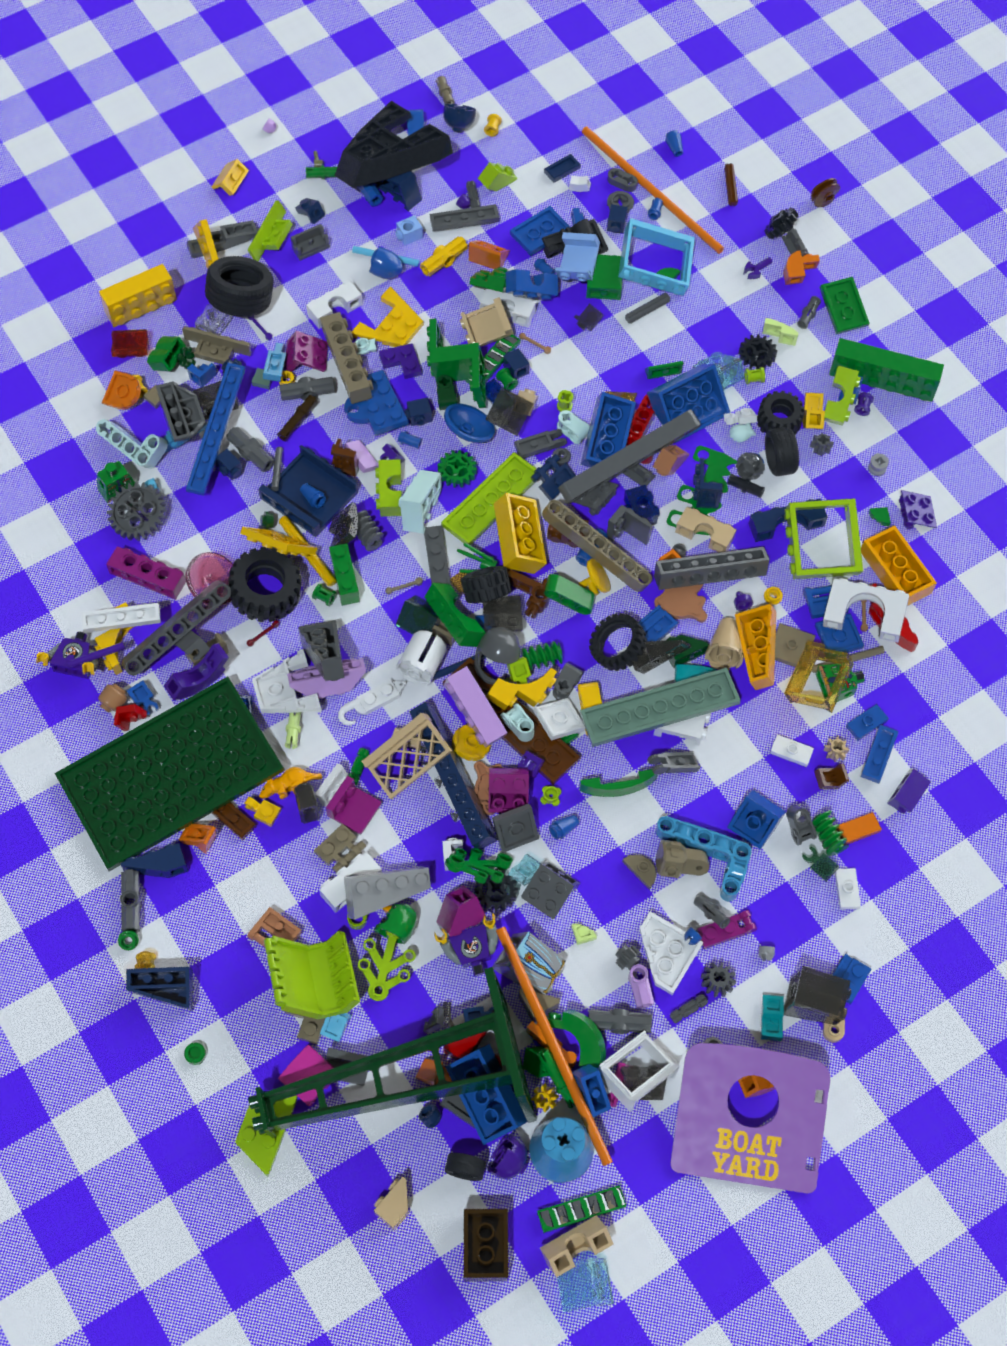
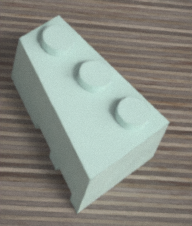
M420 470L414 476L410 486L406 488L403 496L400 497L399 507H401L404 531L424 534L425 520L430 519L431 514L429 510L431 506H435L442 489L441 473Z

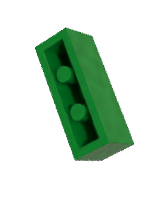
M348 544L329 547L341 606L360 602Z

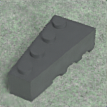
M336 620L299 626L298 630L302 647L325 681H337L345 678Z

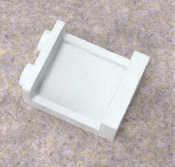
M711 713L657 728L654 731V736L661 737L662 733L695 740V745L699 746L700 741L705 740L707 729L704 728V724L709 723Z

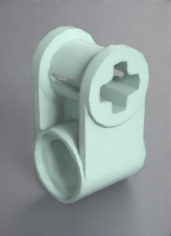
M568 410L560 412L557 429H561L562 433L573 443L580 444L587 437L590 426Z
M516 703L511 710L501 713V719L519 740L523 742L532 740L534 737V722L519 704ZM523 728H528V729H530V730H529V731H522L521 729H523Z

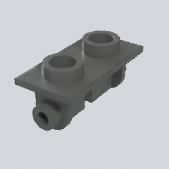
M792 228L788 231L787 235L781 237L790 254L801 250L802 257L809 254L796 229Z
M636 464L623 472L624 475L643 488H646L656 477L650 470L648 471L640 464Z

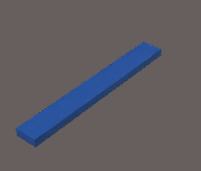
M227 363L186 486V492L205 495L246 370L245 366Z

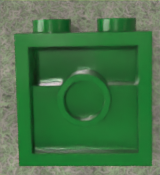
M498 267L491 273L486 270L477 271L470 277L469 284L504 292L506 290V272L508 269Z

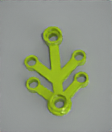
M386 931L388 941L383 960L375 948L376 942L373 939L368 938L363 943L364 950L370 954L379 970L378 978L376 979L370 970V961L368 959L362 958L358 962V969L364 973L370 984L368 995L374 1001L384 1000L388 996L389 989L410 979V972L402 969L399 971L398 976L385 982L389 972L405 963L413 962L416 957L415 952L408 949L402 956L391 961L396 940L399 938ZM372 942L373 948H367L366 943ZM406 953H411L413 955V958L410 960L407 959L405 956ZM363 961L368 964V967L365 969L360 966V963ZM403 972L408 976L405 980L400 977V974ZM376 987H380L382 989L381 994L375 993Z

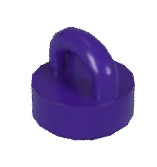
M740 591L736 592V598L734 599L736 610L746 611L750 609L753 605L752 597Z

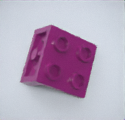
M295 331L286 343L285 370L292 372L302 364L325 372L327 341Z
M347 776L326 806L327 816L344 824L347 828L361 835L381 806V801L356 788L354 779Z

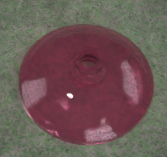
M205 552L195 556L189 562L186 569L185 578L188 589L196 597L208 587L206 582L211 584L216 580H220L229 586V572L233 564L226 557L213 552ZM224 586L217 589V594L223 593ZM229 597L220 606L228 604L232 599ZM205 599L202 603L208 605L210 600Z

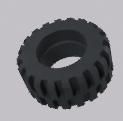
M261 547V550L254 548L248 554L246 552L241 554L240 559L238 558L234 561L233 567H231L229 572L230 599H232L234 608H238V612L242 615L247 614L248 619H258V622H263V620L272 622L277 617L278 619L284 618L285 613L290 614L293 611V606H296L301 591V575L299 567L295 565V561L291 557L287 558V555L277 552L275 548L271 550H266V547ZM266 574L277 578L283 587L274 594L261 595L253 592L248 587L247 582L257 575Z

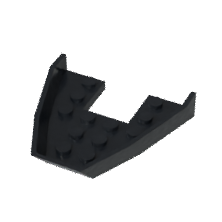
M390 101L360 129L343 150L334 176L355 188L404 174L438 162L452 154L450 137L431 124L424 126L404 139L398 137L390 131L410 119L411 113Z

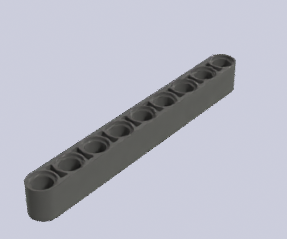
M692 409L566 481L558 487V490L567 504H570L659 452L662 448L693 432L701 426V423Z

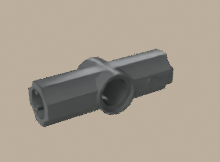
M302 377L298 382L279 385L282 401L296 398L305 400L308 395L316 397V395L335 392L332 377L319 379Z
M233 427L229 430V433L226 435L227 440L238 449L240 455L246 461H251L262 472H268L272 468L274 459L262 449V446L255 438L247 436L239 427Z
M135 870L121 872L122 932L125 930H132L135 933L140 931V872ZM129 899H135L133 904H126Z
M612 1009L611 1011L589 1010L588 1018L596 1024L599 1030H610V1032L615 1034L643 1032L644 1030L646 1033H651L652 1014L633 1013L626 1009Z

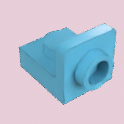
M344 1013L325 1018L320 1034L335 1041H341L346 1025L352 1015Z

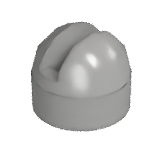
M759 946L758 954L760 959L771 961L775 955V947Z

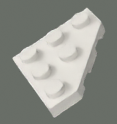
M650 911L639 929L654 985L673 995L703 942L699 941L696 945H689L690 938L687 941L684 940L685 931Z

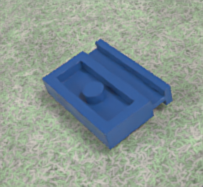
M660 605L638 622L646 633L647 642L644 643L650 649L678 626V622L669 613L664 611Z
M845 953L824 989L833 992L834 995L851 1005L869 975L871 968L855 958L852 959Z

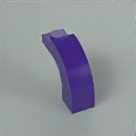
M219 643L213 644L205 657L196 666L187 671L172 673L164 688L173 700L193 696L210 686L225 671L223 666L229 657Z

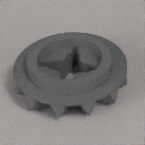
M615 191L608 196L607 205L609 210L611 204L619 205V199L623 204L622 206L628 207L627 213H629L630 209H633L634 199L629 193Z

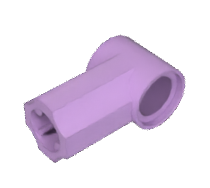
M641 964L634 965L629 972L628 981L631 984L636 1009L647 1008L654 1005L648 980V970ZM640 972L643 975V979H635L633 973Z

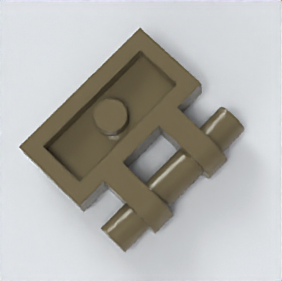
M341 824L314 850V853L327 866L335 861L337 864L332 869L337 873L342 867L345 866L347 868L349 866L348 863L358 854H362L361 851L366 845L362 841L354 845L353 843L357 840V836L344 824ZM346 849L350 851L343 858L340 857Z

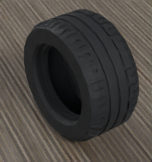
M227 256L214 261L209 266L206 276L205 296L209 303L222 313L237 317L254 316L262 313L269 307L274 279L269 269L254 259L242 256Z

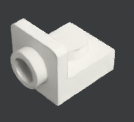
M449 838L446 841H442L445 871H448L445 860L451 854H454L456 848L463 849V840Z

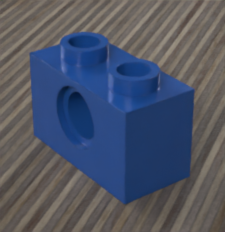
M588 1064L572 1072L592 1117L612 1109L600 1071L597 1068Z

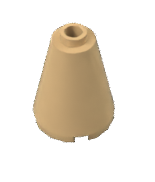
M730 617L724 618L719 622L705 652V659L709 661L711 667L718 670L727 668L729 671L732 667H735V669L739 668L744 658L736 620Z

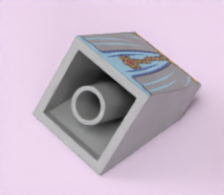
M530 932L513 934L511 937L512 943L534 991L544 995L548 994L553 988L552 983L555 978L562 974L564 970L563 965L566 960ZM503 949L492 967L498 973L520 985Z

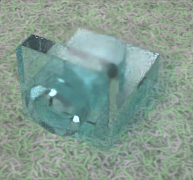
M526 854L520 864L511 868L508 875L525 886L529 884L541 863L529 854Z

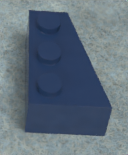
M412 171L374 182L376 187L385 194L389 192L394 196L393 200L395 202L400 201L405 205L404 209L407 211L422 201L416 175Z
M191 967L126 969V990L128 992L193 1011V969Z

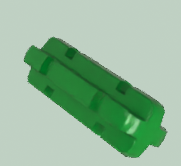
M364 748L358 750L351 773H349V777L354 779L355 785L358 784L359 776H361L364 769L361 761L369 756V750Z

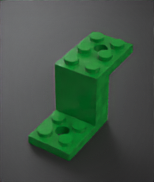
M429 319L427 350L430 356H427V365L430 367L431 376L437 380L440 375H448L451 377L452 382L472 379V381H469L470 391H473L474 402L477 401L479 408H486L485 361L479 343L443 347V337L437 319Z

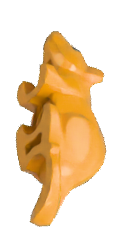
M299 767L289 768L280 777L268 780L263 786L259 798L265 799L278 793L280 799H285L288 796L287 792L293 791L294 794L303 791L308 788V781L322 779V774L306 772Z

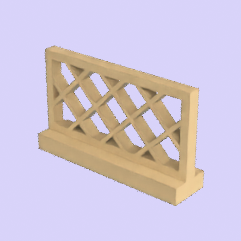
M420 713L361 761L371 771L390 799H394L452 752L449 745L431 722L432 720L428 714ZM427 727L432 731L431 740L422 739L423 730ZM417 740L416 752L407 751L409 741ZM421 741L431 742L429 754L420 753ZM434 743H441L445 751L440 755H434ZM396 752L402 753L401 764L392 763L393 754ZM406 753L416 754L414 766L405 765ZM419 755L429 756L428 764L425 767H418ZM381 764L387 765L386 776H380L376 771V768ZM391 765L400 766L399 778L390 777ZM404 767L414 768L413 776L410 779H403ZM389 779L399 780L398 788L393 793L388 788Z

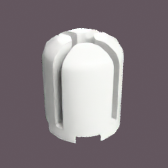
M419 630L413 634L396 665V670L399 668L404 674L403 678L415 685H418L419 682L428 683L427 686L431 684L447 650L445 642L436 635L422 663L419 662V658L432 635V632Z

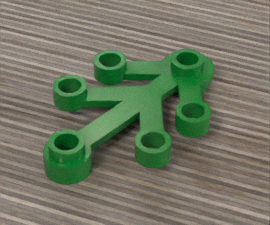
M456 848L454 854H451L445 860V865L451 872L464 871L475 876L474 880L481 884L486 883L488 875H491L490 879L492 881L501 883L504 874L488 867H496L501 871H506L510 868L513 859L507 854L499 853L496 860H480L483 854L482 850L472 848L469 860L465 861L467 852L464 849Z

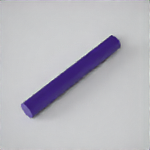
M123 642L69 660L67 663L69 668H73L85 662L124 650L125 647Z

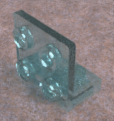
M714 352L710 357L700 360L696 365L692 366L695 368L701 364H715L723 391L744 379L741 359L721 352Z
M593 1257L574 1262L576 1267L557 1277L563 1312L595 1305L608 1306L614 1304L605 1258Z

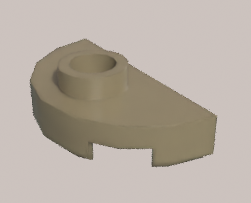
M629 855L622 859V862L650 890L656 878V870L652 862L640 855Z

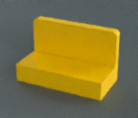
M235 159L224 166L211 187L213 189L221 187L229 196L234 195L249 170L238 159Z

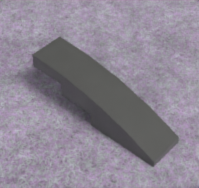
M253 220L220 226V231L211 232L216 252L229 249L254 238L258 230ZM197 239L187 241V248L192 258L203 256Z

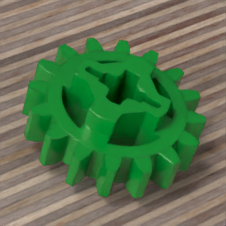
M451 450V455L445 453V458L441 457L440 463H438L441 481L446 480L447 486L452 483L453 488H456L457 484L461 488L463 483L469 485L470 480H474L475 474H477L476 462L473 461V456L468 457V452L461 454V450L458 453Z

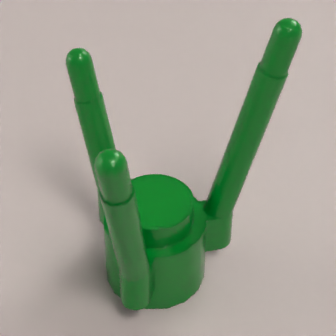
M467 543L463 545L483 558L457 549L458 553L481 562L479 567L481 569L496 566L497 560L493 559L494 557L484 554ZM460 569V570H459L460 573H467V574L470 573V572L476 571V570H469V569H467V570H466V569Z

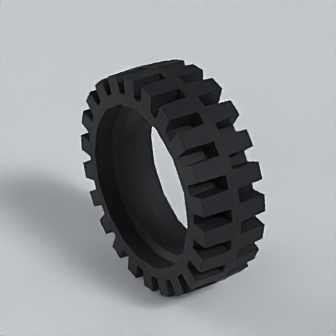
M619 613V615L613 614L612 618L610 616L606 617V622L604 620L600 621V627L596 625L594 628L596 632H592L591 636L593 638L589 640L591 644L589 649L593 658L601 666L611 671L613 669L619 671L620 668L624 670L626 665L629 667L633 665V660L635 662L639 660L638 655L642 656L643 651L641 649H645L646 645L644 642H647L646 633L633 617L623 613ZM623 627L630 628L632 630V639L626 650L617 656L606 657L603 653V647L610 634Z

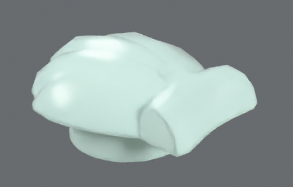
M359 338L355 341L358 348L357 355H365L370 351H376L375 338L370 340Z
M751 423L734 425L729 431L730 437L737 442H744L751 436L756 435Z

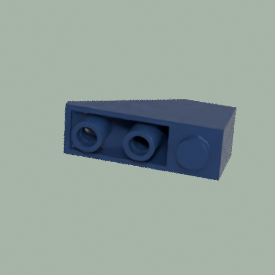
M179 843L168 844L163 849L151 850L140 857H130L125 862L120 863L123 871L135 870L139 871L140 875L171 878L188 872Z

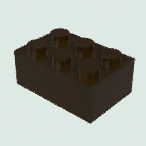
M464 1209V1282L508 1281V1209Z

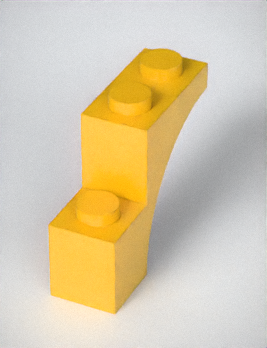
M125 602V603H123V604L117 606L116 608L129 607V606H128L127 603ZM134 627L111 629L94 638L97 644L94 646L95 650L98 651L121 643L125 635ZM118 652L104 656L106 660L103 662L108 671L112 670L115 675L120 674L122 669L118 662Z
M550 668L540 679L527 684L509 683L498 678L487 693L486 698L503 710L508 706L512 707L517 697L534 707L537 703L541 704L547 696L544 692L547 687L551 689L557 680L554 677L557 671Z

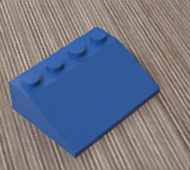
M701 364L647 392L652 409L662 425L692 409L700 421L701 426L676 442L724 418V414L730 413L715 364Z

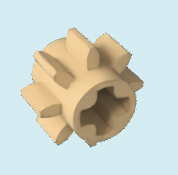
M839 737L835 740L828 739V745L824 747V751L827 752L826 758H831L834 762L838 759L844 760L845 754L849 752V748L845 747L847 741H842Z

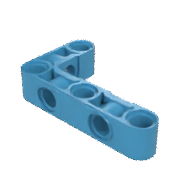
M668 816L661 817L657 822L655 831L658 838L680 842L685 848L702 850L706 852L707 856L728 863L720 888V897L727 902L735 900L748 869L752 853L749 844ZM661 826H668L670 830L664 831L661 829ZM698 839H706L708 843L702 844ZM742 851L746 856L740 857L737 852ZM731 887L735 892L729 893L725 888Z

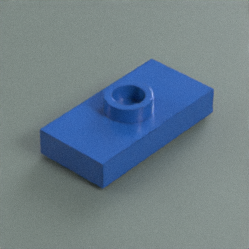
M876 704L847 723L846 728L859 741L880 725L886 723L889 718Z

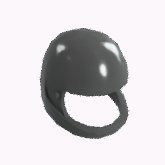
M504 627L491 628L481 637L474 657V668L477 675L488 684L493 685L496 681L482 671L480 666L482 654L488 659L502 664H512L520 658L519 639L510 629ZM509 676L508 678L504 679V681L510 683V682H511L510 676Z

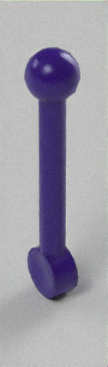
M254 316L247 317L265 334L266 340L272 339V334L267 333Z

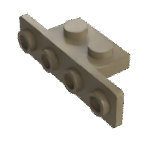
M184 326L182 329L186 340L198 343L194 351V357L223 365L227 359L231 360L234 352L250 356L252 353L250 344L246 341H239L228 336H220L209 331H201L194 327Z

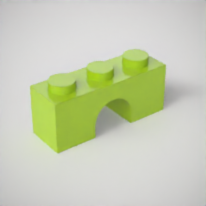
M838 366L832 386L841 389L844 397L837 402L827 401L824 421L843 426L844 421L848 422L851 411H848L849 404L853 405L856 394H853L854 387L858 388L861 377H858L859 371Z
M400 459L378 460L379 467H375V477L379 478V483H376V494H379V499H376V510H380V517L402 516L401 507H399V499L402 493L401 491L389 489L392 485H401Z

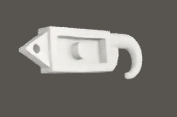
M390 679L357 696L356 699L339 709V721L344 725H353L356 723L355 720L347 721L344 718L346 712L355 709L359 714L368 715L400 698V693L406 686V681H391Z

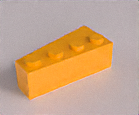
M767 604L735 614L749 681L755 690L774 685L776 610L772 604Z

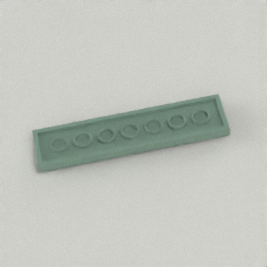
M723 668L580 710V715L591 745L595 747L740 704L741 700L728 669Z

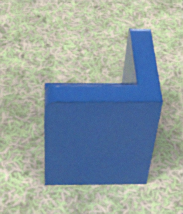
M213 363L209 366L202 364L199 368L191 364L187 368L189 379L201 388L217 375Z

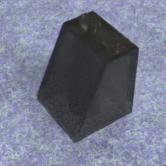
M802 966L791 975L784 1004V1015L837 1025L845 1019L847 1014L845 1004L851 995L850 981Z

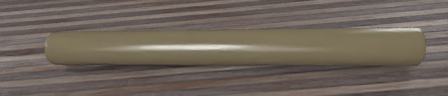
M883 646L813 665L811 670L813 673H816L819 665L848 664L883 654L885 650Z

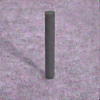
M277 447L275 451L272 491H278L282 447Z

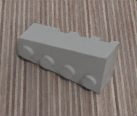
M421 866L344 877L348 918L358 919L431 888L429 868Z

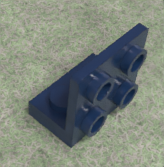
M700 458L699 464L695 465V474L693 475V485H695L693 500H696V508L718 509L722 494V483L704 482V458Z

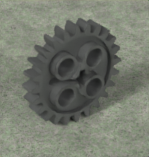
M135 482L134 487L129 483L128 489L122 486L121 493L115 492L117 498L111 497L114 503L108 504L112 510L107 511V514L111 516L108 518V521L112 523L110 526L115 529L118 535L120 534L122 538L127 537L130 541L133 537L139 541L140 536L146 540V534L148 533L153 536V530L159 532L157 526L164 525L161 519L167 518L163 513L168 510L166 507H163L167 503L163 500L164 496L157 488L154 489L151 484L147 487L145 482L140 487L138 482ZM129 501L148 521L143 520L126 502ZM153 508L150 513H147L148 509ZM127 510V513L122 515V512ZM140 521L139 525L134 527V524Z

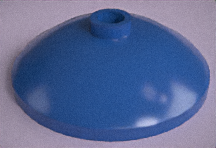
M452 404L444 412V420L448 428L465 441L484 443L491 440L495 433V427L490 418L475 407L466 404Z

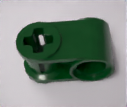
M440 375L436 380L438 405L441 411L446 410L452 404H457V397L451 377Z

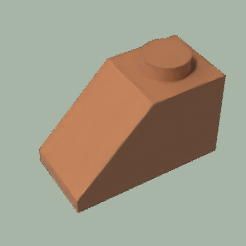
M677 445L664 447L654 462L653 467L662 476L672 475L690 454Z

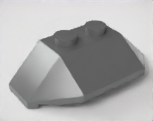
M174 381L156 385L163 415L172 440L178 442L193 438L206 425L197 395L179 386Z

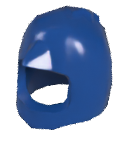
M380 246L374 251L371 258L370 273L383 279H392L402 272V262L398 255Z

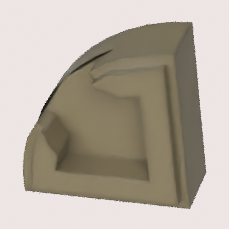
M155 385L143 397L157 409L160 401Z

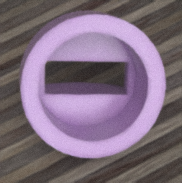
M269 118L262 130L267 133H273L276 129V124Z

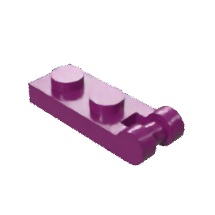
M746 910L729 917L730 923L723 929L715 922L697 928L696 931L702 937L700 941L703 942V949L756 931L757 927L750 919V911ZM743 921L745 927L740 928L738 923Z

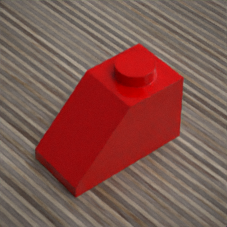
M488 1031L444 1045L443 1052L457 1061L474 1052Z

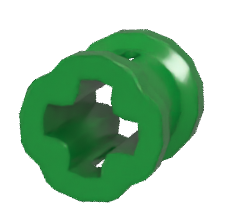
M503 368L496 374V379L502 382L504 385L503 389L508 392L516 388L518 381L512 377L509 368Z
M319 583L313 591L312 598L315 600L319 599L330 607L336 598L337 592L334 590L330 591Z

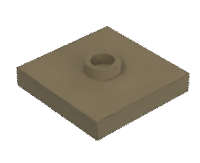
M780 623L776 632L775 660L803 670L815 635Z

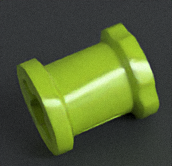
M764 367L754 370L746 368L744 370L745 383L750 384V382L758 381L764 383Z
M562 390L559 392L557 409L560 412L572 410L574 396L571 391Z

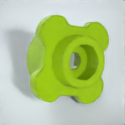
M544 786L542 788L543 797L540 799L541 803L558 806L560 804L559 795L561 794V789L553 786Z

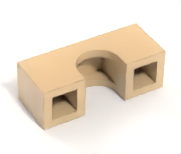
M686 507L677 522L675 532L692 540L696 533L706 532L711 536L708 548L721 553L728 551L734 540L736 529L729 524L717 521L712 516L700 513L697 509Z
M596 1215L540 1247L547 1266L557 1278L576 1267L573 1258L578 1253L591 1251L594 1255H597L614 1245L607 1227Z

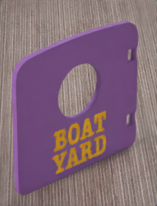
M697 1043L691 1046L684 1060L670 1161L671 1168L675 1172L801 1193L814 1192L817 1187L830 1088V1073L827 1067L816 1060L761 1048L718 1043ZM755 1075L763 1077L770 1081L777 1091L779 1099L777 1112L765 1125L759 1127L744 1126L737 1122L730 1114L727 1102L729 1091L736 1081L745 1076ZM816 1089L823 1090L822 1103L815 1102ZM807 1157L814 1158L813 1170L806 1169Z

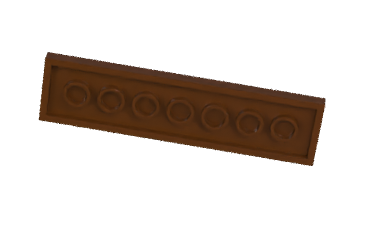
M468 658L452 674L467 666L486 697L493 685L486 683L477 675L474 661ZM482 669V671H483L487 676H489L490 678H492L485 670ZM488 700L507 731L506 736L502 739L521 757H523L526 751H529L545 760L539 773L552 785L559 781L580 761L581 757L560 738L550 740L538 718L518 700L514 704H519L534 722V737L528 742L519 740L501 719V713L511 710L514 704L512 707L508 706L503 710ZM523 728V729H521V730H522V731H529L530 729H528V728Z

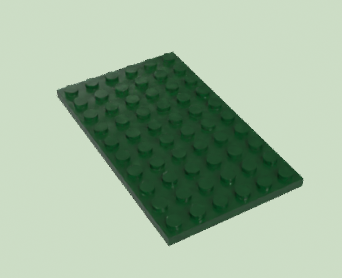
M227 676L54 774L110 872L120 866V863L125 862L127 858L136 857L284 772L285 769Z

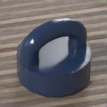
M435 1104L426 1105L419 1113L420 1121L427 1128H434L438 1125L442 1116Z

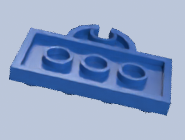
M383 370L368 374L367 380H371L374 389L371 391V399L351 404L349 398L345 401L344 411L347 413V418L357 424L369 423L375 436L409 425L408 419ZM353 409L358 410L357 412H354V413L350 412V410H353Z

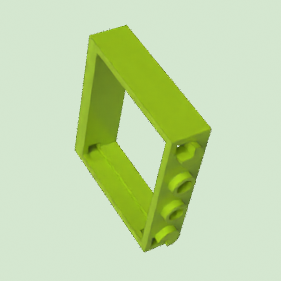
M856 499L794 502L786 506V509H784V519L787 520L788 527H786L785 533L786 538H789L790 545L787 546L788 556H791L789 570L793 574V579L860 575L863 572ZM845 507L851 567L802 570L796 510Z

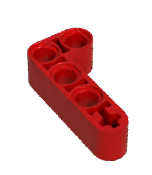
M648 395L644 396L632 419L626 446L645 436L656 416ZM654 455L648 457L640 463H651L653 461Z

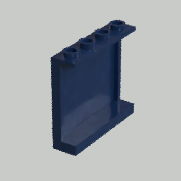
M300 445V454L280 473L278 491L271 490L272 482L268 487L262 484L258 491L260 499L314 537H317L358 494V485L354 478L347 477L338 467L334 468L325 458L318 457L313 450ZM307 483L324 493L326 501L322 507H311L300 492L303 484Z

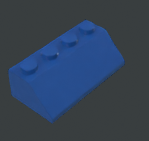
M601 392L596 398L580 465L592 467L626 447L636 402Z
M490 1044L445 1066L452 1081L502 1070ZM510 1085L459 1095L483 1145L528 1122Z

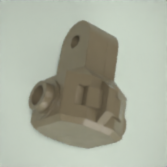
M661 840L656 853V869L660 876L679 878L681 874L701 876L709 871L706 852L685 848L680 842Z

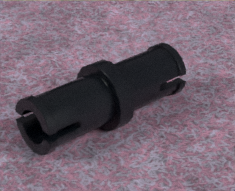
M731 474L727 481L728 485L740 489L741 492H747L759 498L762 497L765 491V487L752 483L750 479L745 480L737 477L734 474Z

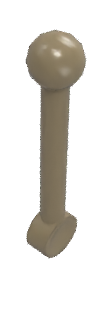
M418 577L413 582L393 588L387 587L385 592L386 594H391L393 591L412 585L420 586L423 580Z

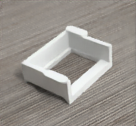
M644 1030L601 1063L598 1070L600 1071L606 1093L612 1092L631 1112L637 1101L666 1078H675L680 1065L674 1064ZM639 1046H642L658 1063L661 1070L633 1092H630L610 1069Z

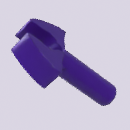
M768 257L756 265H753L750 261L747 262L743 275L748 271H754L748 274L747 279L760 278L761 273L759 270L770 265L772 259Z

